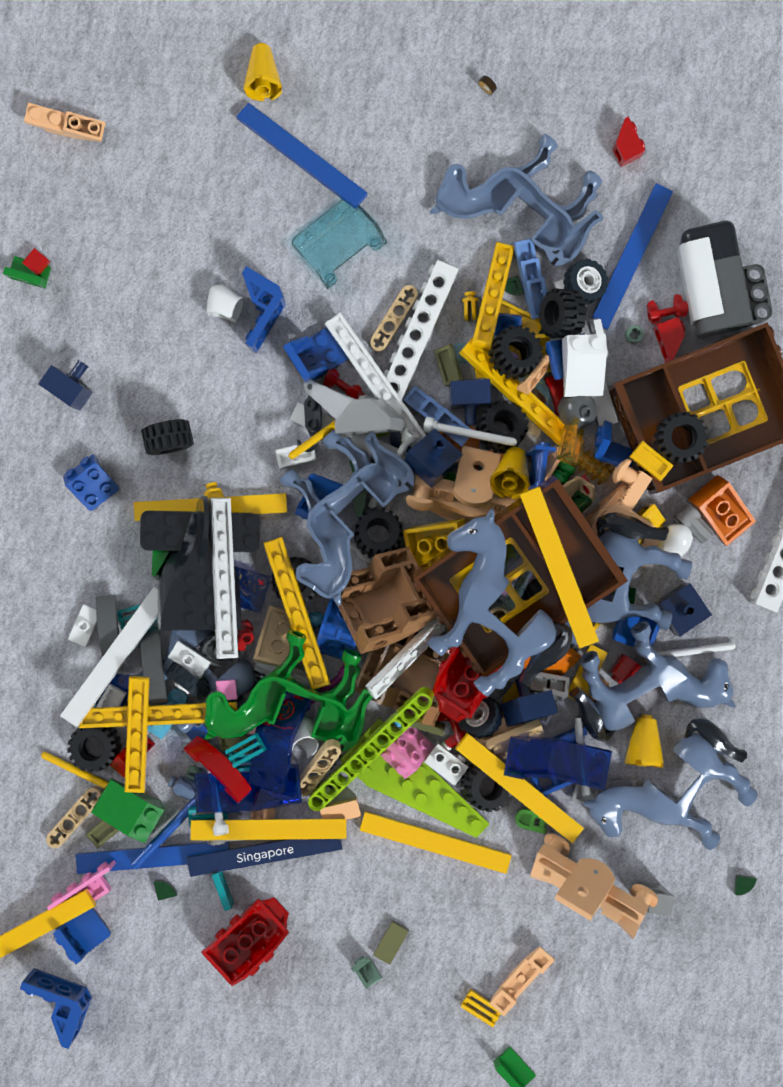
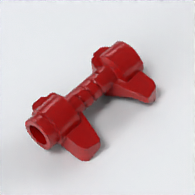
M680 294L674 295L673 307L660 310L654 300L649 301L646 305L648 320L651 324H659L662 321V317L674 314L675 317L683 318L689 313L687 301H683Z
M330 369L324 378L323 385L330 388L336 385L352 398L359 399V396L365 395L361 390V386L354 384L351 387L339 378L340 374L336 369Z
M249 619L241 620V630H238L239 651H245L246 644L252 643L254 639L253 624Z
M440 712L436 721L450 722L454 732L452 736L445 740V744L448 748L457 746L466 735V732L464 730L461 731L456 721Z

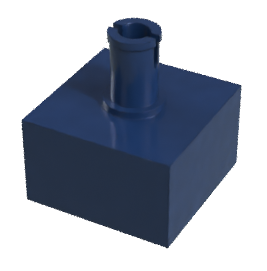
M79 359L69 374L51 365L38 383V385L65 404L81 411L93 394L92 391L80 384L79 380L89 366Z
M490 379L450 382V409H465V424L467 426L477 425L476 408L488 407L491 403Z
M434 428L408 451L404 461L426 484L433 488L458 466L463 454Z
M683 583L655 602L661 610L672 612L669 628L674 635L679 637L712 616L691 583Z
M520 678L515 680L520 697L501 704L507 727L542 719L558 713L552 690L533 694L529 687L524 686L519 681Z

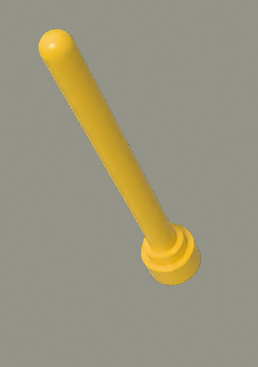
M335 420L288 454L289 458L295 459L331 431L335 430Z
M46 751L41 753L43 759L104 789L108 784V781L87 771H81L79 767H75L73 764Z

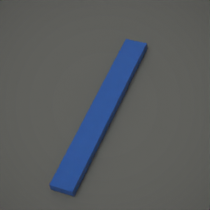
M250 103L237 115L238 121L354 209L367 197L365 190Z
M657 183L654 185L608 282V288H606V292L602 295L592 318L601 319L602 327L605 330H608L673 193L672 190Z
M229 841L220 845H208V842L159 846L138 869L188 865L187 856L230 849ZM144 848L77 853L75 855L77 874L95 873L98 871L96 868L102 863H110L115 860L116 864L110 871L134 869L130 862Z

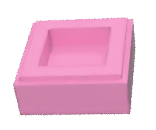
M236 679L216 681L217 691L225 694L227 700L238 699Z

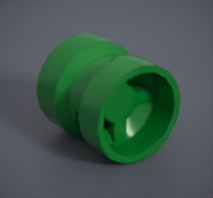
M560 460L557 469L551 476L554 475L564 485L569 481L568 478L574 474L576 469Z

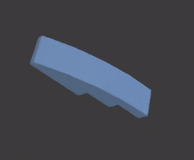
M531 238L513 242L524 296L531 319L540 318V304H542V299L547 293L545 277H542L539 258H536L535 247Z
M414 386L403 399V402L424 419L431 417L441 424L470 429L445 407L443 408L417 386ZM442 432L461 447L470 438Z

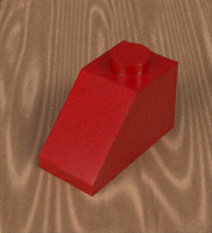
M679 317L659 323L653 327L665 363L674 360L685 336L686 328L684 322L680 321Z

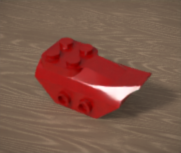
M460 645L450 648L449 657L439 666V673L433 687L439 711L457 723L468 717L471 719L483 698H487L473 683L482 676L481 673L476 674L471 666L470 658H465L461 653Z
M275 897L266 900L258 898L240 916L236 914L229 921L230 925L226 929L222 927L214 935L216 938L201 953L231 986H234L249 975L251 977L255 975L260 969L259 965L264 961L267 963L274 956L273 952L289 934L287 929L289 913Z

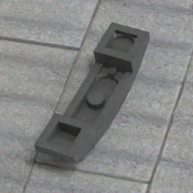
M116 594L96 597L97 628L102 657L120 634ZM124 662V664L121 666V668L119 669V671H120V670H126V663H125V662Z
M157 627L149 628L140 640L144 677H150L149 705L168 703L164 678L160 631H157Z

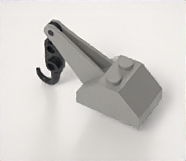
M309 380L304 384V390L308 394L304 402L305 427L310 437L322 428V407L336 419V434L363 435L371 432L375 434L402 432L405 429L404 419L385 401L378 400V397L362 395L359 396V399H355L317 381ZM297 440L298 446L301 445L300 440ZM318 442L304 452H312L317 447Z

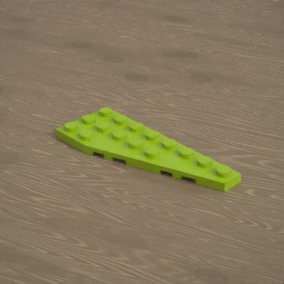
M379 717L361 735L358 743L347 750L339 760L343 762L384 723L383 720ZM379 735L384 740L388 739L385 735ZM366 748L369 752H374L372 748ZM379 755L357 776L366 786L475 838L489 825V822L475 808L471 807L449 783L424 763V761L417 771L404 779ZM353 760L354 763L361 764L360 761Z

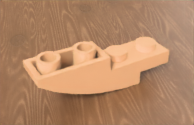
M29 102L24 118L25 124L43 128L44 131L97 142H102L106 124L104 121L69 111L64 113Z

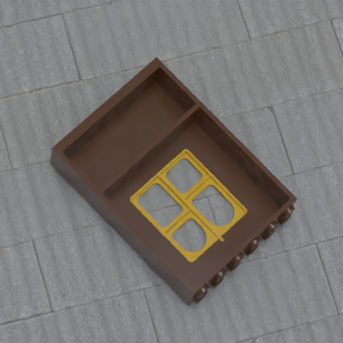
M768 322L616 382L608 387L611 400L632 452L641 441H644L656 451L658 446H654V441H656L654 433L657 432V426L661 424L663 419L678 412H690V415L696 414L697 418L722 409L729 422L730 431L723 433L721 436L706 440L708 446L704 448V453L699 455L697 459L677 464V462L671 463L673 467L662 481H658L638 465L640 471L653 478L647 486L649 495L662 492L783 443L782 350L776 344L774 330L769 326ZM730 371L741 372L747 382L745 389L739 394L719 400L711 380ZM697 384H703L710 404L692 412L688 408L683 391ZM742 400H751L758 408V415L751 423L740 426L733 413L732 405ZM675 427L672 432V441L677 448L686 449L690 444V434L683 427Z
M553 475L538 486L545 499L587 609L628 582V580L565 488ZM519 498L496 514L494 518L495 524L503 532L506 545L512 544L523 559V564L505 575L509 580L505 590L516 607L499 619L515 634L521 630L539 609L547 613L554 622L561 624L568 622L521 498ZM447 548L413 573L412 584L418 592L422 591L424 593L426 604L430 609L434 607L438 621L441 625L446 624L449 631L454 627L459 613L460 579L473 568L477 556L475 552H455ZM531 571L541 584L542 590L524 601L513 588L511 582L524 572ZM473 622L466 629L459 648L465 658H470L471 666L476 674L481 673L482 676H487L501 667L509 653L506 642L500 635L481 624Z

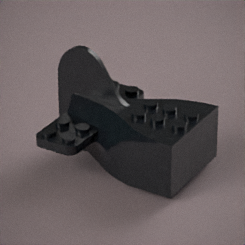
M200 497L195 512H143L140 517L141 548L146 551H171L162 568L158 582L157 631H215L211 524L208 497ZM231 513L233 552L256 551L259 548L260 540L259 517L254 513ZM234 566L237 630H241L240 582Z

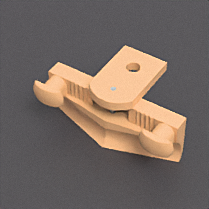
M463 445L461 451L463 456L458 465L455 481L442 479L431 488L416 474L412 494L407 495L406 504L416 510H430L448 521L465 519V524H467L474 518L485 517L491 509L494 510L496 515L518 499L512 500V497L501 498L490 487V478L500 462L501 454ZM480 465L483 470L477 471L473 466Z
M631 459L623 460L613 472V483L616 484L619 480L623 483L599 502L600 507L586 516L587 522L597 536L596 522L598 518L613 512L635 517L649 526L656 527L632 511L653 478L643 471H635L629 467L632 462ZM642 539L640 545L643 547L658 546L661 540Z
M547 834L544 837L545 844L537 853L530 877L558 887L559 891L555 896V900L590 921L598 908L603 909L601 914L616 922L634 940L649 905L655 907L658 903L656 893L641 884L633 885L630 888V894L626 893V891L614 885L615 877L610 868L603 862L596 859L583 858L578 863H575V861L565 857L570 853L569 843L557 834Z

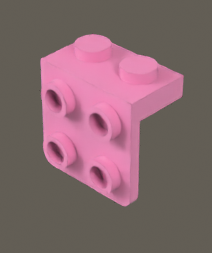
M409 727L380 755L398 774L406 779L417 771L434 745L418 729Z

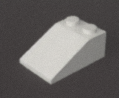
M606 334L567 335L562 338L564 397L603 396L607 357Z

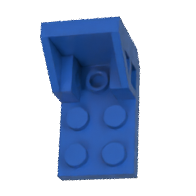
M246 266L242 274L252 303L255 304L256 310L261 313L255 321L257 325L254 330H250L247 333L245 344L252 352L257 354L286 304L280 286Z
M327 327L310 338L305 336L288 342L283 346L305 383L309 380L316 381L327 374L330 369H335L349 360Z
M330 598L320 627L317 643L321 654L342 660L343 650L345 648L355 650L356 643L333 598Z
M33 968L22 981L20 990L31 996L42 997L47 1002H56L51 1019L61 1047L69 1049L80 1032L92 996L85 986Z

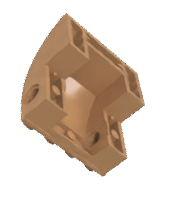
M409 547L375 555L368 568L351 572L347 586L341 591L342 602L338 608L361 654L396 643L419 631L437 618L434 607L430 609L426 604L424 593L422 591L418 592L412 584L413 573L419 566Z
M415 632L408 638L370 651L356 680L355 691L361 693L364 688L367 689L366 685L418 633ZM429 646L377 699L372 698L371 700L380 705L398 710L420 688L428 687L433 691L439 673V666L449 657L450 648H448L443 656H440ZM425 696L419 697L424 702L429 701ZM435 696L431 707L416 721L434 727L440 714L438 701ZM406 709L407 713L415 714L412 709Z

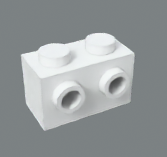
M437 741L424 760V763L453 785H456L469 768L466 763L467 759L460 753L454 754L451 751L452 748H448L444 741L442 743Z

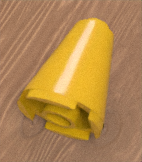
M258 43L253 46L243 87L246 96L252 100L264 101V98H270L271 101L278 98L282 93V84L271 47L265 43Z
M511 447L506 451L491 475L490 487L499 497L504 499L505 497H512V500L521 498V493L528 491L530 481L525 451L519 447Z
M641 714V718L636 719L624 764L664 768L657 720L653 719V715Z

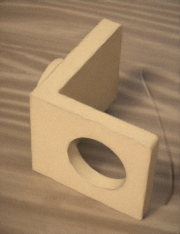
M576 476L562 485L570 497H573L574 493L578 490L594 501L595 486L580 476ZM583 485L589 489L590 494L584 491Z

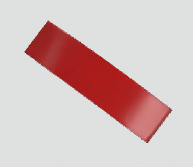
M196 736L184 747L183 750L196 763L199 761L226 787L225 791L237 803L252 790L237 768H233L232 763L221 752L201 737Z

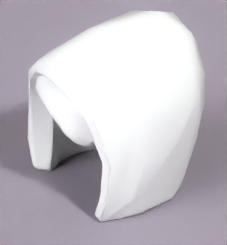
M224 285L212 286L208 294L206 314L237 323L243 307V298Z
M678 523L668 525L669 534L667 540H661L657 547L670 553H678L682 557L691 546L692 532L687 525Z
M302 716L297 717L289 726L290 728H288L283 738L289 752L293 751L294 745H300L305 749L308 759L316 753L319 745V740L311 737L314 724L311 719Z

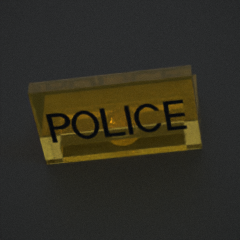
M578 418L564 425L556 458L571 466L577 464L584 434L583 429H578L580 420Z

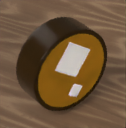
M483 75L479 79V86L487 94L492 95L497 90L496 84L488 76Z

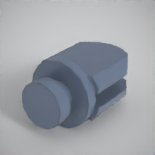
M173 775L168 784L169 787H174L172 792L188 801L192 800L198 791V784L184 776H180L177 780V777Z

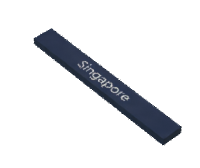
M282 839L187 856L190 877L343 849L341 839Z

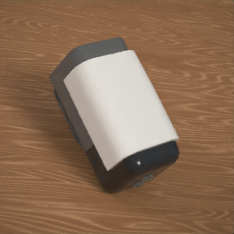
M728 220L690 228L683 232L677 255L689 308L691 325L696 328L697 338L741 330L751 325L766 322L771 317L773 309L765 270L759 264L742 266L734 224ZM750 271H758L760 277L758 279L751 278ZM756 289L762 290L763 298H756L753 291ZM760 308L765 309L767 317H759L757 310Z

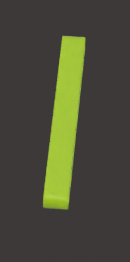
M422 687L415 692L313 790L308 799L309 807L314 811H320L431 707L434 699L433 691L428 687ZM425 696L429 701L424 702L419 697ZM406 709H412L415 714L407 713ZM393 722L400 723L401 727L394 726ZM379 735H385L388 739L384 740ZM370 747L374 752H369L366 748ZM353 760H358L361 764H356ZM341 772L346 773L348 777L342 776ZM328 785L334 786L335 789L329 788ZM315 797L321 798L322 801L316 800Z

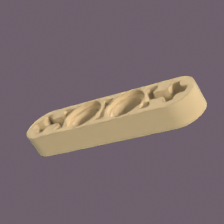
M407 285L402 288L373 334L370 346L375 352H382L387 348L418 297V291L414 286ZM405 291H413L412 295L414 297H409L406 304L404 302L399 301L400 299L404 301V299L406 298V294L404 293ZM402 306L405 312L403 315L397 316L393 312L394 308ZM392 322L395 328L391 332H386L383 328L384 324ZM379 331H381L384 335L389 336V338L384 337L382 340L383 346H378L377 348L375 347L374 340L378 341L381 338L382 334H379Z
M330 739L324 742L296 780L295 790L297 795L308 796L313 792L340 756L341 747L339 741ZM320 760H326V761H327V762L324 763V764H319V763H318V761H320ZM310 773H317L316 776H309Z
M93 786L89 788L46 837L49 847L59 848L91 813L103 792L100 787ZM97 792V798H94L90 803L86 802L91 797V793ZM78 805H83L86 808L84 815L77 813L76 808ZM69 819L73 822L72 829L65 828V820ZM60 831L63 832L58 838L59 841L53 842V836H56Z

